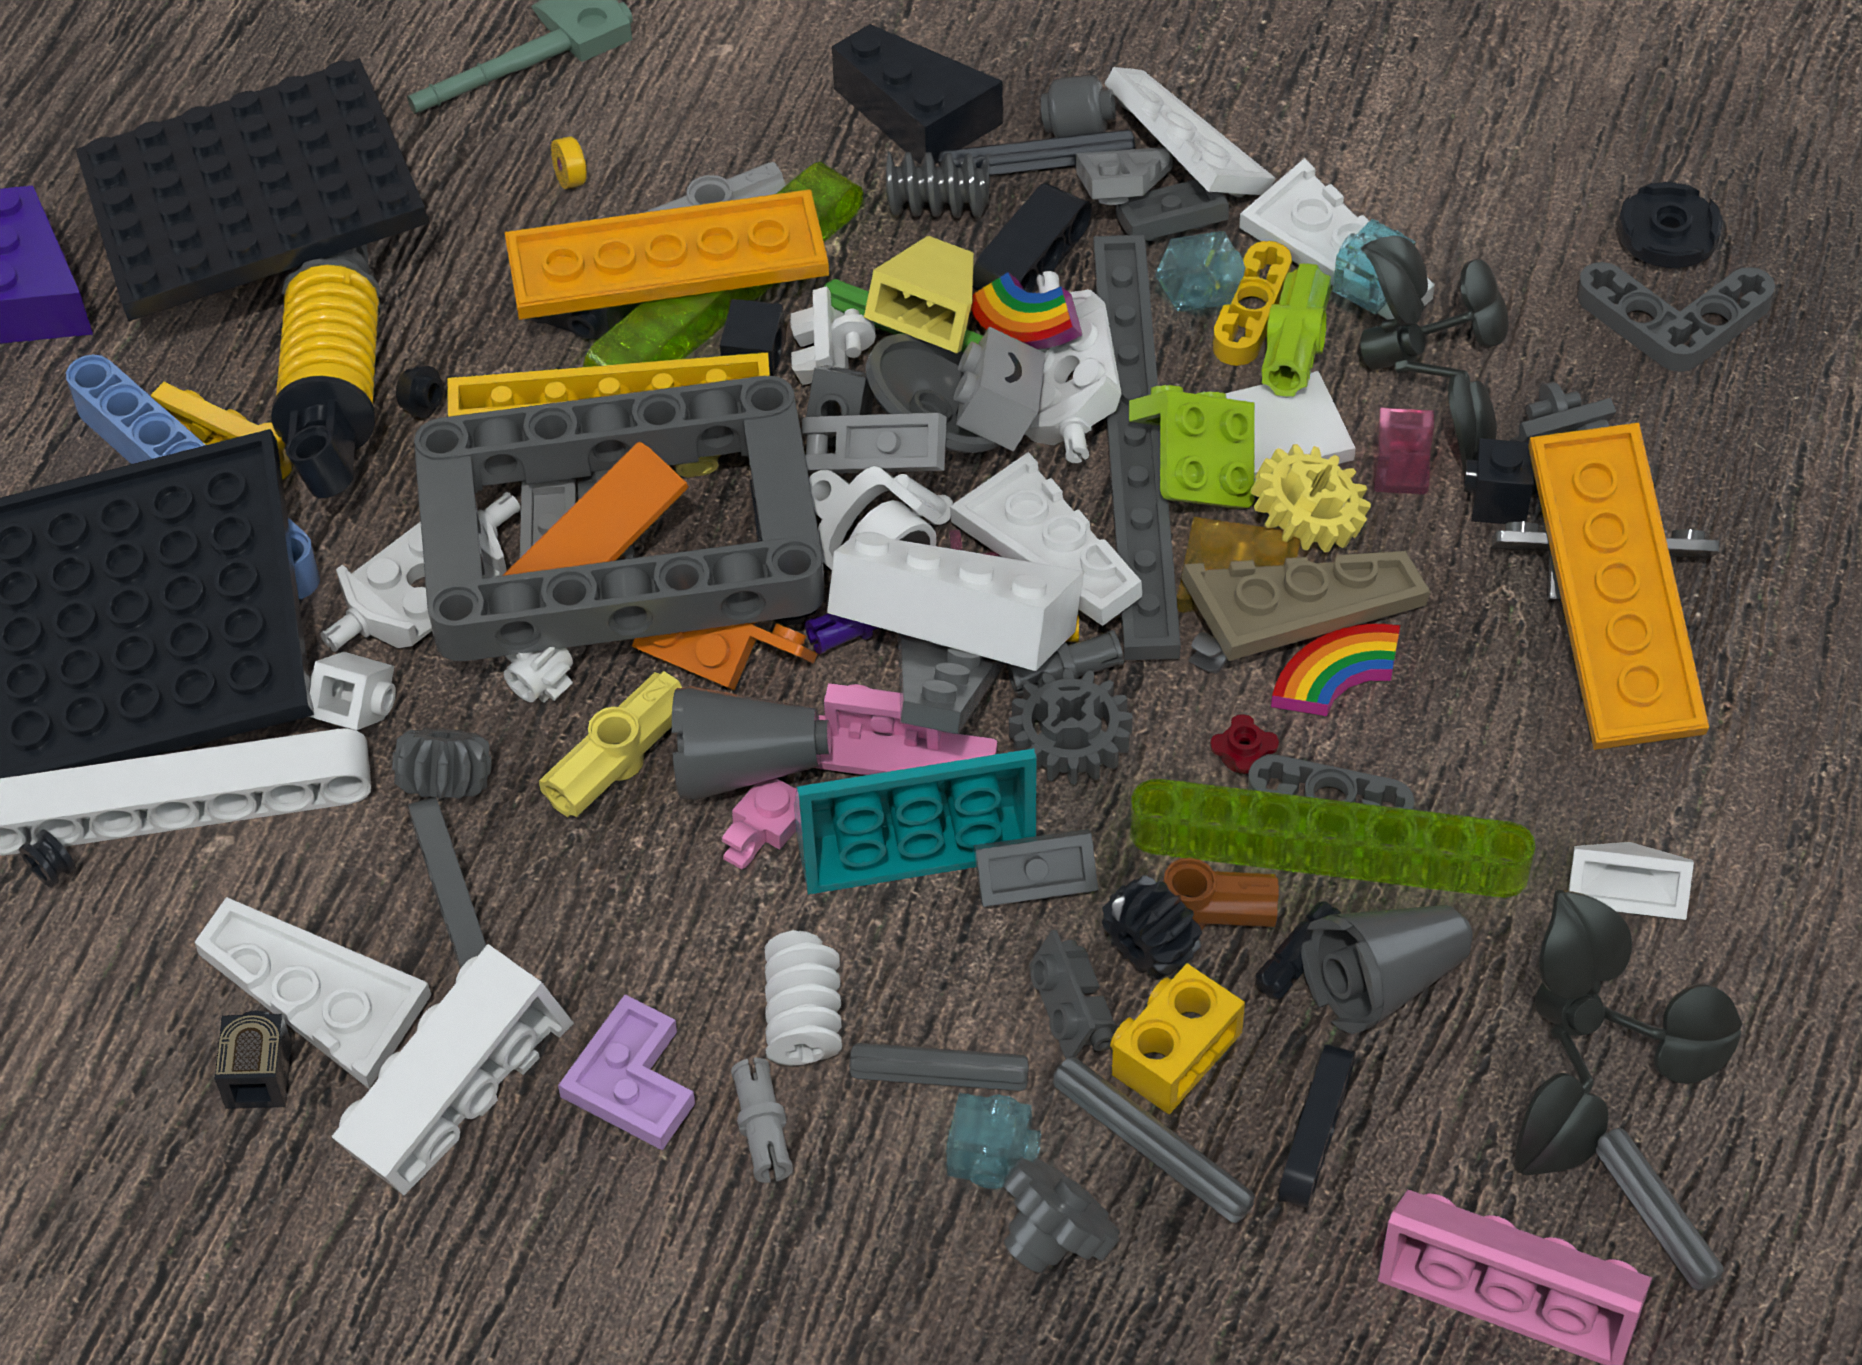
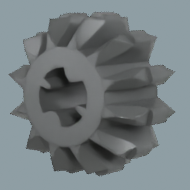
M423 728L422 730H409L398 737L396 741V751L393 752L392 770H395L394 783L406 793L419 794L421 797L432 796L440 799L453 797L460 799L463 796H475L487 788V777L491 774L489 742L477 733H466L462 729Z

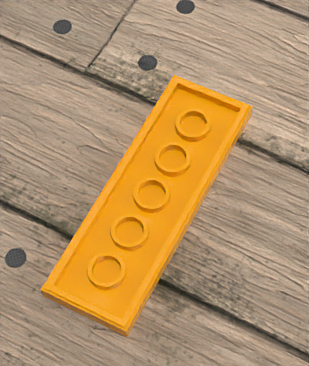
M811 189L504 232L519 320L829 276V262Z
M1631 423L1530 437L1528 443L1529 453L1594 750L1706 735L1709 729L1708 719L1640 424Z

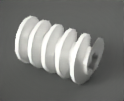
M792 930L780 933L770 939L765 946V958L767 961L765 965L767 981L765 995L766 1002L768 1003L765 1007L766 1022L768 1023L766 1027V1042L768 1044L766 1057L776 1064L786 1066H801L818 1060L828 1059L837 1055L842 1049V1039L837 1034L841 1029V1016L837 1013L841 1007V998L836 992L840 987V975L836 972L840 966L839 954L833 948L822 945V940L809 932Z

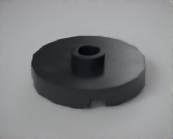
M1668 181L1649 183L1640 187L1638 194L1631 198L1628 196L1622 203L1617 230L1622 244L1633 256L1650 265L1672 269L1691 267L1708 259L1718 247L1723 219L1718 205L1711 198L1708 203L1704 198L1700 197V190L1690 185Z

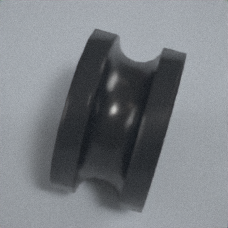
M42 829L36 835L37 842L33 845L23 844L19 848V852L36 877L46 886L53 888L59 883L58 875L60 873L71 874L76 869V866L64 846L51 833Z

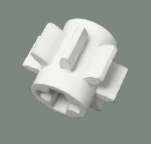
M549 647L544 651L506 656L512 663L504 671V678L513 692L525 701L534 702L537 698L544 703L549 698L555 701L573 683L565 674L573 664L572 657L566 648L555 649V647Z

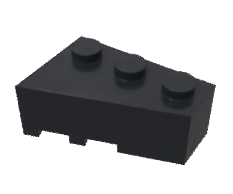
M872 24L865 26L831 46L834 90L905 152H911L913 159L920 165L925 152L932 154L936 165L941 151L962 149L1003 124L1002 80Z

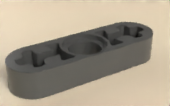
M1281 755L1263 756L1257 759L1249 770L1248 798L1257 809L1263 812L1379 837L1398 836L1404 833L1411 824L1414 796L1410 788L1398 780ZM1271 778L1281 780L1277 790L1266 788ZM1299 783H1305L1304 797L1297 796ZM1323 787H1335L1345 794L1346 799L1337 805H1326L1318 801L1314 793ZM1357 795L1364 796L1361 809L1355 808ZM1383 802L1394 804L1391 814L1380 812Z

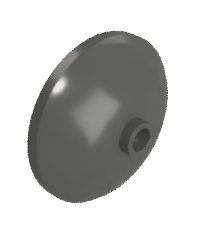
M908 334L891 335L880 340L875 345L866 362V375L876 401L886 414L941 413L946 416L945 450L976 453L992 450L999 446V444L956 425L959 402L953 400L958 383L964 375L963 372L958 370L963 351L954 353Z

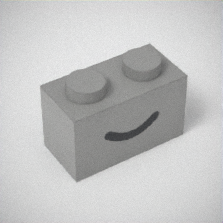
M988 327L979 344L972 341L969 343L958 366V370L963 372L964 375L958 383L953 400L959 402L956 425L1014 451L1038 414L1046 353L994 328Z

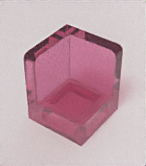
M1380 408L1376 437L1374 492L1422 495L1428 493L1434 411Z

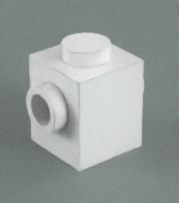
M341 652L315 661L314 671L310 678V696L314 707V715L308 717L353 730H359L384 720L385 716L392 709L395 700L396 688L391 683L395 666L347 652Z

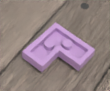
M624 995L559 1083L560 1097L663 1150L695 1105L693 1091L650 1070L677 1033L675 1019Z

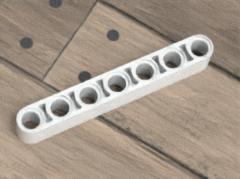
M333 729L0 778V856L20 853L19 848L25 843L35 844L37 842L36 835L42 829L51 833L65 847L356 803L366 798L371 792L367 739L364 734L357 730Z

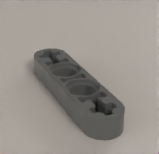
M431 797L408 804V810L450 941L461 969L469 959L478 956L486 947V943L436 797Z

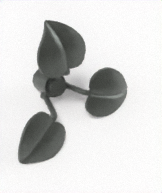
M1386 236L1375 239L1362 246L1361 250L1375 269L1384 298L1394 319L1382 321L1381 326L1368 328L1362 332L1360 346L1363 359L1372 370L1395 366L1398 374L1411 371L1450 378L1448 399L1459 445L1463 474L1465 472L1466 459L1476 460L1479 439H1496L1497 422L1488 391L1482 382H1471L1469 373L1466 370L1412 361L1424 351V336L1472 321L1475 337L1481 346L1493 347L1502 343L1508 331V311L1504 299L1498 290L1497 282L1490 266L1481 259L1471 260L1463 266L1460 277L1461 294L1468 311L1420 327L1416 323L1420 320L1421 314L1424 311V303L1421 299L1427 293L1428 278L1418 249L1410 240L1401 236Z
M1556 890L1554 893L1552 916L1540 951L1539 970L1542 984L1536 993L1535 1006L1542 1017L1555 1024L1551 1035L1561 1042L1579 1076V1081L1570 1074L1558 1073L1548 1079L1533 1096L1524 1116L1516 1145L1515 1170L1523 1175L1565 1171L1583 1164L1595 1154L1598 1145L1597 1140L1607 1131L1609 1119L1607 1105L1602 1098L1590 1093L1594 1080L1571 1035L1591 1034L1606 1019L1649 1038L1661 1040L1654 1056L1656 1070L1667 1079L1684 1084L1705 1080L1718 1072L1730 1060L1741 1038L1742 1021L1732 999L1724 991L1707 984L1688 986L1676 994L1665 1009L1663 1028L1653 1027L1604 1006L1598 995L1601 990L1600 981L1612 980L1621 975L1626 969L1632 952L1631 932L1622 916L1607 904L1591 896L1567 890Z

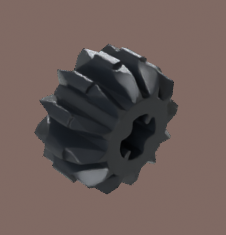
M1146 875L1141 876L1137 880L1134 879L1126 886L1122 885L1110 896V901L1102 907L1104 915L1102 924L1103 928L1111 935L1110 943L1118 947L1122 952L1123 959H1129L1134 963L1137 971L1141 973L1148 972L1150 976L1161 979L1165 975L1169 976L1175 970H1181L1186 963L1190 962L1194 958L1193 954L1201 947L1199 937L1202 935L1200 925L1192 919L1194 916L1193 910L1184 905L1181 901V895L1172 893L1167 884L1161 880L1156 882L1153 878Z

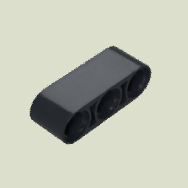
M1041 184L978 257L973 267L972 288L979 291L1004 274L1010 273L1019 280L1024 291L1036 293L1039 289L1036 281L1039 275L1044 277L1043 272L1046 271L1053 272L1085 233L1092 215V204L1050 184Z

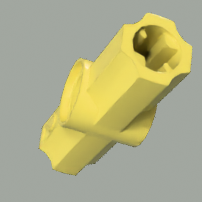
M665 671L661 674L654 672L618 707L604 708L594 714L589 721L588 735L539 780L540 790L551 802L553 808L567 818L570 815L577 817L614 781L629 779L640 771L644 762V753L672 727L674 692L677 688H682L679 680Z

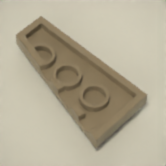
M1406 551L1337 555L1335 562L1314 563L1308 561L1307 557L1285 558L1284 565L1255 567L1253 560L1231 561L1229 569L1205 570L1204 563L1184 564L1181 577L1228 661L1426 606L1431 592Z

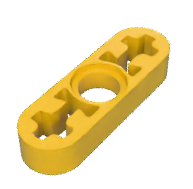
M1262 241L1255 243L1247 250L1214 326L1213 352L1221 362L1228 365L1241 366L1252 362L1258 356L1267 335L1271 305L1279 304L1284 280L1287 273L1291 272L1292 256L1284 245L1274 241ZM1266 264H1269L1271 266L1267 273V280L1259 278L1260 269H1264ZM1245 297H1258L1264 300L1266 305L1258 309H1249L1242 306L1239 301ZM1238 325L1244 327L1245 337H1241L1238 342H1232L1238 332Z

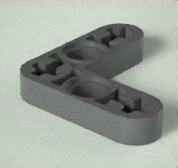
M1598 262L1586 266L1581 271L1577 299L1585 310L1658 364L1671 371L1683 372L1697 367L1762 318L1770 310L1775 283L1767 272L1759 268H1740L1679 312L1619 267L1611 263ZM1741 292L1745 295L1740 299V304L1738 305L1737 303ZM1636 310L1645 311L1654 320L1646 323L1635 322L1627 316V313ZM1707 313H1717L1724 316L1728 323L1718 326L1711 325L1705 322L1701 316ZM1690 333H1691L1692 336H1691L1690 344H1689V347H1688V346L1684 345V343H1686V342L1689 340V338H1690Z

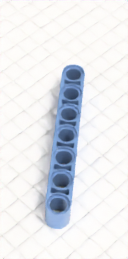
M92 354L82 356L69 365L66 371V380L78 415L129 463L134 464L205 446L200 439L109 359L101 355ZM288 518L298 597L303 599L317 589L320 575L310 538Z

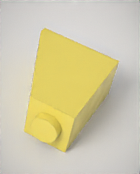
M926 236L873 270L864 318L954 353L960 352L972 304L974 253L931 236Z

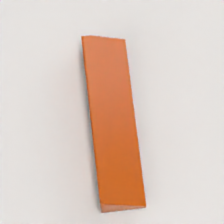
M639 441L502 576L615 561L689 486L652 449Z

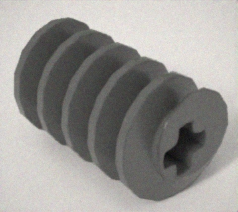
M888 152L886 197L893 216H900L905 202L909 203L913 216L921 215L926 202L929 203L933 217L941 216L946 203H949L953 217H961L966 203H969L974 218L982 216L986 203H989L990 154L985 155L981 168H976L972 154L966 153L961 167L956 168L951 153H945L941 166L936 167L932 154L925 152L920 167H916L911 152H905L900 166H895L891 152Z

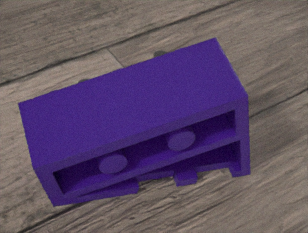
M33 185L1 188L0 344L93 335L81 294Z

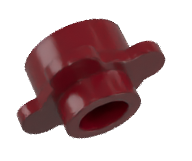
M1245 714L1234 716L1231 720V726L1223 734H1215L1210 742L1211 751L1215 755L1221 756L1224 765L1231 771L1240 774H1249L1251 765L1257 759L1267 754L1275 753L1279 747V739L1275 733L1264 732L1254 724V719L1251 716ZM1241 741H1246V742H1249L1250 744H1249V745H1243V744H1240V742H1241Z

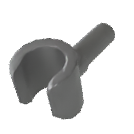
M1200 632L1195 637L1191 647L1196 652L1189 658V662L1210 673L1216 674L1220 672L1227 661V657L1216 638L1205 632Z

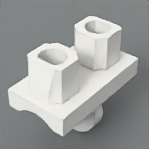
M827 286L812 290L813 307L790 314L791 329L799 346L802 347L814 343L812 347L791 353L793 371L802 385L812 383L813 372L816 367L830 365L849 369L848 357L855 358L860 356L861 351L869 348L876 338L874 323L860 315L857 309L851 308L843 313L831 306V292Z

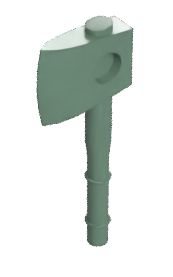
M540 0L531 7L550 33L515 47L485 63H477L475 67L434 85L429 84L427 88L408 95V104L413 113L417 114L435 105L440 106L442 102L484 84L488 86L489 82L526 69L567 50L581 62L632 41L630 24L633 22L632 14L624 2L618 3L617 0Z

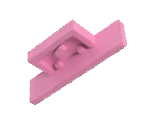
M828 683L824 699L825 716L819 715V720H829L831 753L822 754L820 766L814 768L871 775L997 754V741L992 738L954 734L901 723L900 693L870 689L858 684L845 686Z

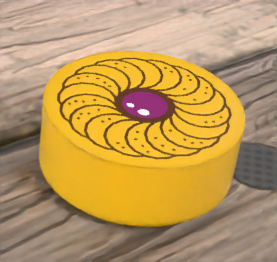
M572 136L553 140L551 144L552 162L562 188L570 189L584 185L587 176L586 164L578 141Z

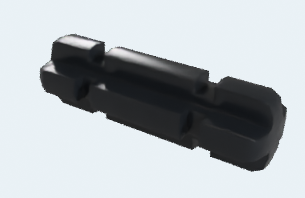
M1326 901L1318 902L1306 915L1308 920L1300 922L1273 953L1276 958L1267 960L1256 973L1257 980L1255 985L1260 992L1265 993L1274 1000L1280 999L1293 985L1291 980L1298 979L1304 972L1301 950L1302 943L1312 938L1313 930H1306L1310 922L1321 919L1326 915L1342 914L1339 909L1332 907Z

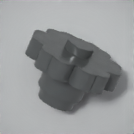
M1020 1157L1005 1176L1006 1181L1003 1185L1016 1198L1014 1203L1020 1211L1008 1225L1010 1233L1004 1239V1244L1008 1251L1027 1268L1042 1273L1049 1264L1057 1265L1068 1251L1076 1253L1087 1260L1094 1256L1103 1261L1119 1242L1118 1236L1120 1231L1107 1219L1109 1214L1105 1208L1088 1191L1072 1179L1067 1178L1059 1169L1037 1158L1031 1162L1026 1158Z

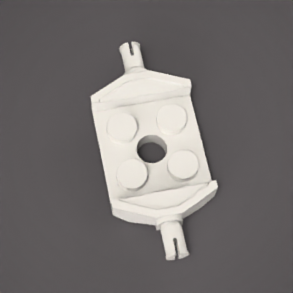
M1043 272L1044 277L1039 275L1036 279L1039 293H1045L1059 287V276L1055 272ZM1091 289L1070 292L1083 335L1059 346L1039 349L1046 353L1039 410L1025 433L1026 436L1037 443L1054 446L1064 441L1066 459L1071 463L1082 462L1081 457L1085 460L1089 457L1085 434L1092 430V425L1116 411L1122 394L1106 305ZM1074 370L1073 379L1066 382L1068 376Z
M505 492L503 496L486 509L478 511L481 525L479 540L485 567V575H482L483 578L502 576L507 571L504 555L497 540V527L521 510L518 501L509 492ZM421 522L352 574L343 565L336 569L348 610L344 617L320 633L323 642L328 648L331 647L333 652H336L359 632L366 638L372 635L396 648L413 646L432 631L427 610L426 588H414L411 586L415 580L425 577Z

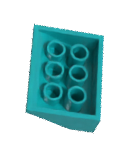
M1034 748L797 786L794 801L796 833L808 895L975 868L973 845L1035 837L1037 758Z

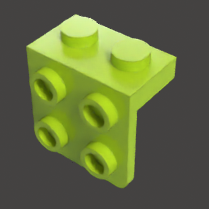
M1172 385L1152 387L1150 395L1129 400V422L1160 426V492L1166 500L1235 509L1252 506L1254 503V495L1251 493V488L1254 485L1255 402L1227 399V394L1222 392L1186 393L1183 392L1182 387Z

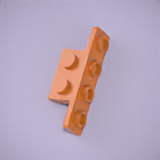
M755 622L635 638L631 646L732 690H735L756 640L813 664L818 653L803 646L807 636L777 623L772 633L754 626Z

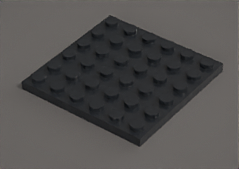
M360 58L352 61H337L327 66L324 70L305 76H290L281 80L277 85L255 92L243 91L234 95L230 100L208 107H193L185 111L183 115L161 122H146L139 125L133 131L114 137H99L90 141L86 146L75 149L128 322L301 266L310 260L322 259L430 223L424 203Z
M271 429L0 498V778L155 756L314 715L278 443Z

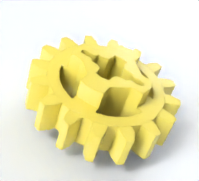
M1293 444L1288 454L1278 448L1270 459L1265 458L1255 476L1256 481L1251 488V493L1259 497L1254 505L1255 511L1270 515L1264 525L1267 528L1279 526L1284 530L1282 540L1288 542L1294 536L1300 539L1302 549L1308 551L1311 544L1317 542L1323 552H1329L1334 543L1341 548H1345L1352 537H1357L1367 520L1365 515L1371 507L1370 502L1362 499L1367 491L1366 485L1352 482L1356 471L1353 468L1340 469L1338 466L1339 457L1337 455L1331 456L1328 460L1321 458L1319 447L1314 446L1309 454H1304L1298 444Z

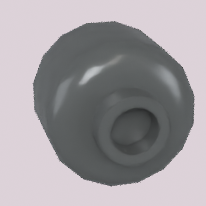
M1092 74L1055 79L1050 84L1048 92L1041 94V114L1045 131L1047 133L1053 132L1056 138L1106 132L1107 120L1116 119V104L1113 90H1104L1099 78Z

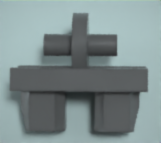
M1556 382L1545 383L1540 386L1539 401L1526 405V413L1530 420L1522 422L1519 426V436L1511 438L1509 441L1529 442L1530 437L1609 427L1608 423L1615 415L1616 409L1611 398L1581 406L1582 401L1578 391L1564 394Z

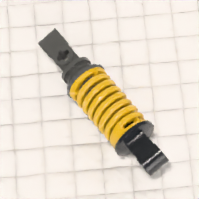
M367 244L322 259H314L303 263L297 267V271L288 275L282 288L284 312L277 394L272 405L271 421L276 434L287 445L286 454L310 493L317 498L333 497L350 485L354 477V451L362 447L369 440L375 426L373 390L377 320L381 310L378 297L381 290L378 282L370 275Z

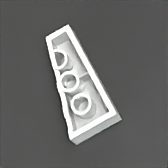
M875 532L856 533L834 551L827 613L1037 671L1075 632L1084 571L889 539L885 535Z
M487 944L478 956L472 957L462 966L457 975L456 984L439 1004L431 1006L423 1014L419 1021L417 1032L401 1051L392 1054L385 1061L380 1069L378 1080L362 1100L355 1101L346 1109L340 1119L339 1128L332 1135V1138L351 1156L401 1194L405 1195L459 1140L460 1129L457 1126L465 1118L474 1119L479 1115L482 1117L498 1101L496 1093L499 1083L514 1069L524 1075L540 1058L539 1053L534 1048L550 1032L560 1038L574 1022L541 981Z

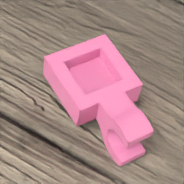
M777 778L755 784L732 810L733 824L722 837V842L731 847L725 852L723 859L743 870L750 864L765 842L780 850L796 832L794 812L796 788Z

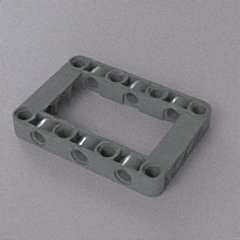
M758 376L442 417L426 422L415 433L414 446L427 610L436 648L444 658L453 661H470L544 651L549 647L559 649L797 617L812 613L824 601L823 560L795 395L791 384L782 378ZM639 441L652 449L668 465L699 462V457L741 452L742 456L747 455L749 457L760 538H762L760 542L483 578L482 576L485 575V567L479 540L481 525L475 493L483 490V486L526 480V484L591 476L593 471L611 469Z

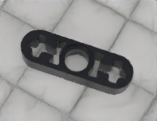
M1325 1044L1287 1159L1278 1200L1309 1209L1349 1086L1356 1057L1355 1051Z

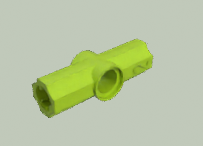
M1299 264L1295 271L1287 273L1279 304H1272L1270 308L1267 328V351L1262 366V384L1269 386L1278 396H1295L1298 390L1307 387L1315 354L1321 355L1323 353L1327 324L1326 309L1331 293V276L1324 274L1316 264Z

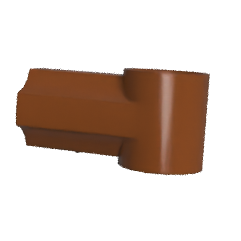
M1194 858L1178 859L1172 862L1165 870L1163 882L1167 884L1172 893L1181 895V901L1184 905L1193 910L1194 916L1192 919L1200 925L1201 930L1207 924L1275 927L1279 897L1276 874L1213 871L1208 864Z

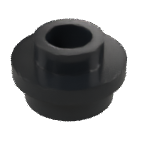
M418 365L414 368L406 369L400 375L396 386V399L399 406L407 410L410 415L419 418H427L432 415L442 402L444 387L438 371L434 367L427 365Z

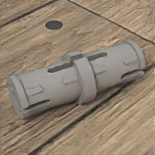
M753 1058L756 1073H753L752 1080L748 1059H744L736 1063L731 1069L741 1107V1112L737 1116L739 1131L748 1139L755 1180L770 1183L768 1168L771 1167V1159L776 1181H781L787 1178L793 1171L782 1130L786 1125L785 1111L782 1105L776 1103L769 1062L764 1058Z

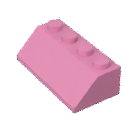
M1411 1190L1406 1191L1389 1219L1378 1281L1603 1365H1623L1652 1277L1638 1273L1634 1267L1623 1261L1596 1258L1577 1251L1573 1245L1562 1239L1553 1237L1541 1238L1516 1229L1512 1223L1501 1217L1492 1215L1483 1217L1456 1207L1450 1200L1440 1195H1422Z

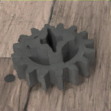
M1065 668L1063 679L1055 680L1052 675L1045 672L1042 673V686L1040 688L1028 682L1023 686V699L1014 698L1012 701V717H1009V738L1013 739L1014 751L1034 748L1037 758L1036 770L1041 766L1046 767L1048 781H1053L1059 772L1067 773L1070 784H1077L1079 772L1086 771L1092 779L1096 780L1100 778L1101 764L1112 769L1118 766L1119 753H1128L1133 717L1132 713L1127 712L1128 699L1126 695L1114 696V682L1108 680L1098 686L1094 684L1093 671L1088 670L1081 680L1074 679L1071 668ZM1102 717L1108 725L1106 732L1101 730L1102 721L1100 719ZM1036 719L1040 721V731L1042 732L1039 734L1036 733L1033 727Z

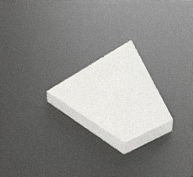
M1632 842L1574 846L1568 891L1591 896L1607 904L1616 912L1686 920L1694 861Z

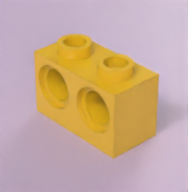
M1186 963L1172 980L1165 977L1156 985L1149 996L1147 1007L1135 1020L1131 1017L1127 1018L1115 1031L1110 1042V1047L1113 1049L1112 1076L1170 1115L1242 1034L1245 1002ZM1185 1012H1195L1202 1016L1198 1018H1188L1181 1014ZM1151 1052H1157L1165 1055L1166 1057L1162 1059H1150L1144 1055Z

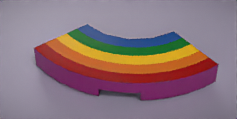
M1006 273L972 294L971 311L981 326L986 330L988 327L994 328L1038 350L1059 346L1083 335L1072 294L1062 286L1045 293H1027L1022 288L1018 279L1010 273Z

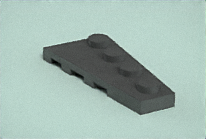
M899 633L898 649L900 650L898 664L900 667L899 686H901V723L958 734L1005 663Z

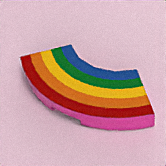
M1355 625L1327 633L1310 642L1292 657L1280 673L1272 694L1271 707L1327 716L1334 700L1349 687L1367 681H1391L1400 625Z

